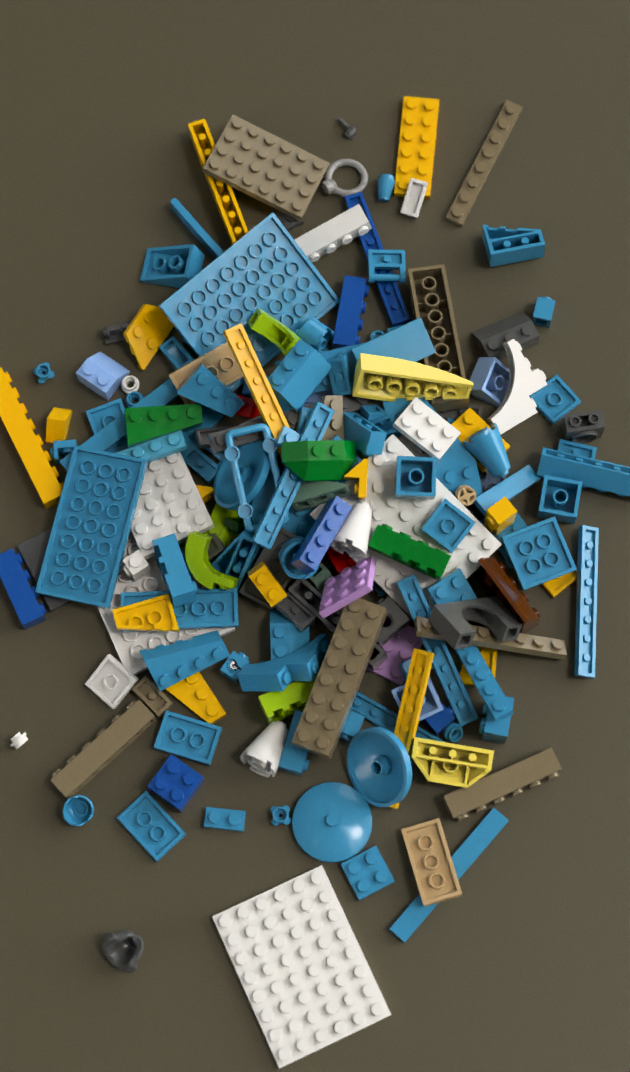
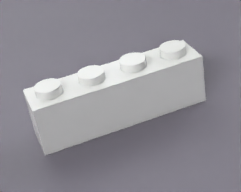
M358 204L294 240L311 262H316L321 256L334 252L341 245L349 244L355 237L365 235L372 228L361 206Z

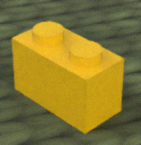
M503 497L487 509L484 519L486 529L490 533L493 532L495 535H498L514 523L517 510L506 497Z
M264 561L247 572L249 578L271 607L287 597L286 591Z

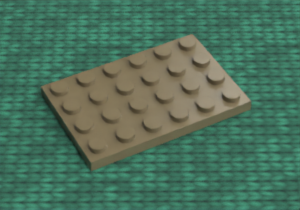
M233 114L205 163L202 172L301 221L330 163Z

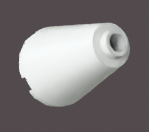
M359 502L352 506V509L330 544L334 550L341 554L346 551L350 553L349 557L360 559L366 556L372 518V509L369 504Z
M281 721L271 722L242 752L240 756L244 765L246 762L250 764L249 769L259 775L269 777L272 774V777H274L277 773L289 732L286 724Z

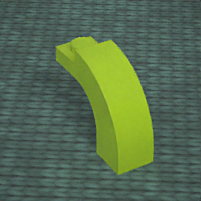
M258 307L248 321L251 329L273 342L285 356L301 339L287 326Z
M195 530L190 532L186 542L185 556L189 570L195 579L211 590L217 587V584L225 590L235 588L239 579L217 571L209 561L208 550L212 537Z

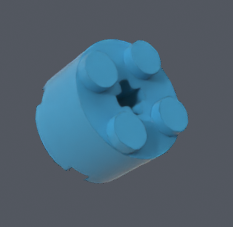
M311 316L305 320L300 330L297 329L294 332L301 340L318 352L327 351L330 347L328 342L330 339L333 341L334 337L332 329Z
M299 536L287 540L281 546L278 553L279 563L285 573L291 578L308 579L317 572L319 565L315 571L304 574L290 564L305 539Z

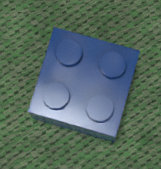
M171 754L149 783L148 788L182 813L205 780L203 776Z

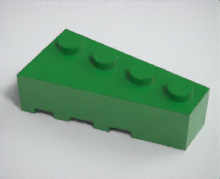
M201 404L125 408L124 421L127 449L179 430L186 432L201 427L203 423Z

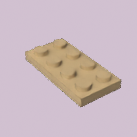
M227 342L168 374L176 389L200 363L208 368L226 386L243 377ZM181 396L185 405L197 403L193 400Z
M440 818L401 829L423 906L426 907L463 896Z

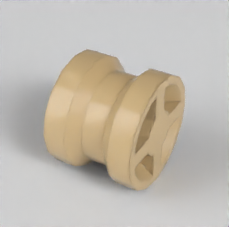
M460 485L455 490V497L463 505L467 506L474 503L476 492L468 485Z

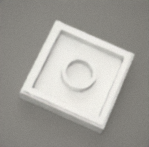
M108 654L85 685L112 709H116L139 679L116 658Z

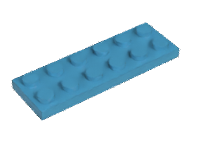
M222 588L212 590L198 589V592L195 593L196 601L177 607L173 606L179 630L239 627L237 588H230V590ZM168 591L121 593V607L168 594ZM121 630L122 632H141L135 630Z

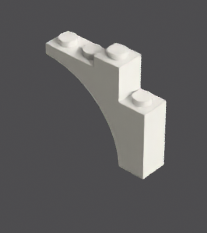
M514 339L503 343L510 369L507 392L500 406L486 419L491 428H493L491 424H497L500 435L537 413V405L529 395L548 385L545 381L547 379L546 375L542 370H539V368L530 369L531 364L526 357L524 358L521 353V345Z

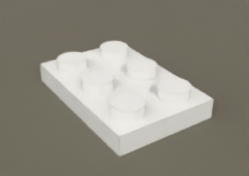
M417 397L414 398L392 425L430 457L437 458V462L461 434L460 431Z

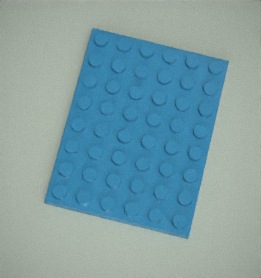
M272 212L158 306L198 357L227 342L223 331L242 323L257 358L263 367L281 350L273 342L251 329L248 325V321L257 307L295 332L297 329H301L309 316L317 320L339 303L340 299ZM244 377L227 385V387L234 391L244 383Z

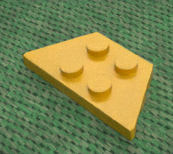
M149 304L142 305L123 333L126 342L130 345L132 355H135L139 364L137 366L140 370L146 368L159 349L158 346L164 342L174 327L159 307Z

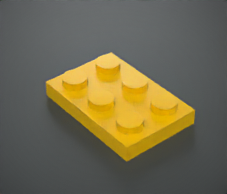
M471 408L466 410L451 424L461 432L457 438L462 444L464 440L469 442L468 437L485 427L491 428ZM502 438L505 450L507 451L510 449V445ZM469 451V453H470V454L473 456V458L476 460L478 469H479L482 473H484L487 469H486V468L481 464V462Z

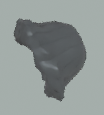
M129 929L117 933L107 932L102 939V950L107 960L114 967L127 973H133L137 969L136 964L143 954L144 942L141 936Z

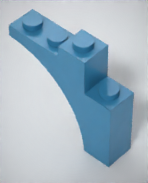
M319 634L310 643L286 656L266 662L246 664L237 674L242 691L283 692L291 681H313L319 673L320 663L324 660L330 645L327 635Z

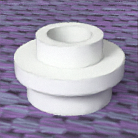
M132 375L124 377L121 381V388L127 394L133 391L137 392L140 387L139 380ZM129 383L134 384L131 388L127 387Z
M18 732L10 739L13 742L10 746H14L17 750L28 740L25 736L27 734L25 732L23 734Z

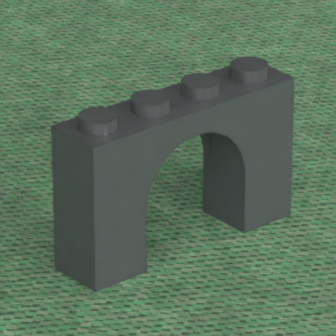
M497 596L436 604L433 606L428 620L454 650L471 646L476 631L466 620L483 624L501 642L517 640L523 625Z

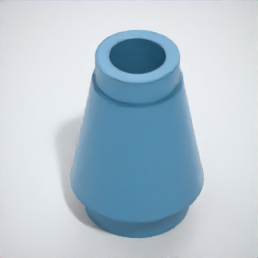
M380 174L377 179L378 200L389 202L395 184L394 176L391 174Z

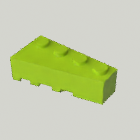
M317 676L313 681L293 682L283 692H268L258 696L259 704L268 723L283 720L293 715L295 710H304Z

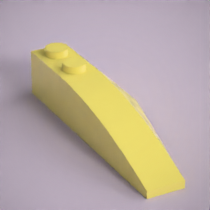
M360 353L355 367L352 396L389 402L396 401L399 398L413 401L415 397H425V400H433L436 397H442L443 399H468L474 384L455 374L421 363Z

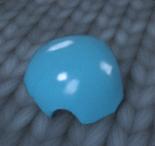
M78 794L70 797L63 806L62 814L64 820L73 826H82L87 823L94 814L93 802L84 795Z

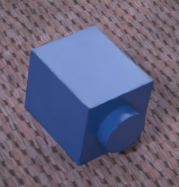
M443 704L444 710L425 718L423 722L436 737L449 724L454 723L455 720L453 710L449 706L445 707Z

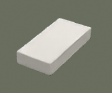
M414 178L410 179L400 211L401 214L418 218L429 183Z

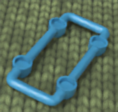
M264 423L232 429L225 435L227 448L224 450V457L227 461H230L240 504L237 508V514L243 519L244 526L250 533H255L259 524L252 525L251 516L254 511L253 507L246 500L238 465L240 450L234 446L232 438L263 431L264 440L261 447L264 452L268 453L276 488L281 478L275 454L278 445L275 444L276 439L272 438L269 427ZM289 511L282 526L287 525L290 520Z

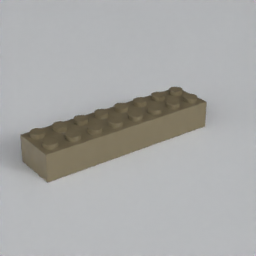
M445 264L408 269L407 282L414 320L421 317L436 353L421 359L422 364L466 379ZM436 397L433 400H429V404L436 412L468 408L470 398L443 399L442 397Z
M360 598L344 607L292 739L294 746L330 760L332 759L388 614L386 607Z

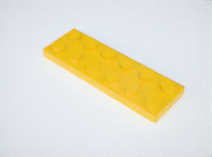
M404 96L394 196L405 197L410 179L414 178L429 183L424 199L430 200L439 99Z

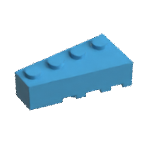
M217 630L193 636L189 640H178L170 645L164 646L162 644L154 649L139 650L160 691L230 656Z

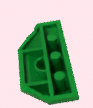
M347 440L281 442L282 463L288 466L303 481L342 480L356 461L355 441Z

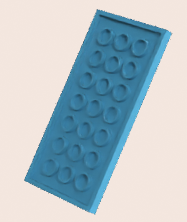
M74 445L37 582L36 593L110 609L148 464L147 459Z

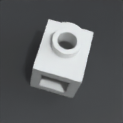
M139 549L123 559L124 567L122 569L128 577L132 576L134 581L151 572L148 562Z

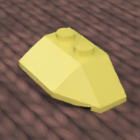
M417 737L414 739L412 759L427 781L463 788L470 787L491 771L494 755L493 750Z

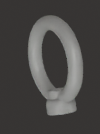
M339 159L327 168L325 181L321 182V186L326 195L334 193L345 197L363 191L368 183V174L364 166L352 159ZM341 166H351L360 173L361 182L354 189H340L337 187L335 180L332 179L333 172Z

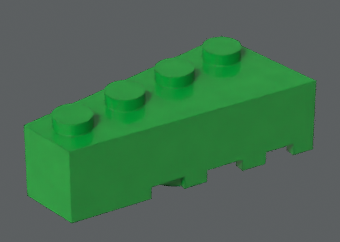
M386 524L377 525L368 544L369 549L437 581L442 577L451 555L446 554V552L440 549H434L423 541L413 540L406 533L392 531L393 528Z

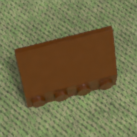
M480 558L474 576L489 597L497 596L523 624L519 633L525 634L536 627L540 622L538 611L534 607L531 608L527 603L529 602L527 596L523 592L520 593L518 591L515 580L512 577H508L505 573L504 565L500 561L497 562L495 558Z

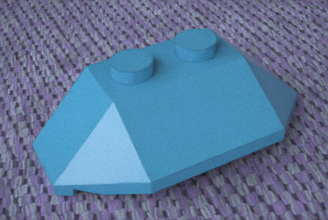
M278 609L270 610L271 660L293 653L310 643L309 627L302 632Z

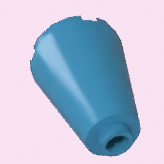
M496 423L491 424L493 428L485 427L468 437L469 442L464 440L463 444L494 477L499 476V478H502L510 473L508 469L511 466L499 428Z

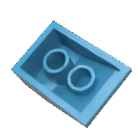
M194 244L147 248L140 281L180 288L202 270L205 255Z

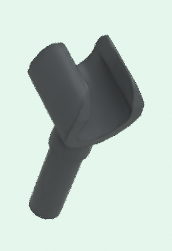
M342 118L338 119V122L346 129L344 132L345 136L352 140L357 135L355 127L353 125L349 126Z

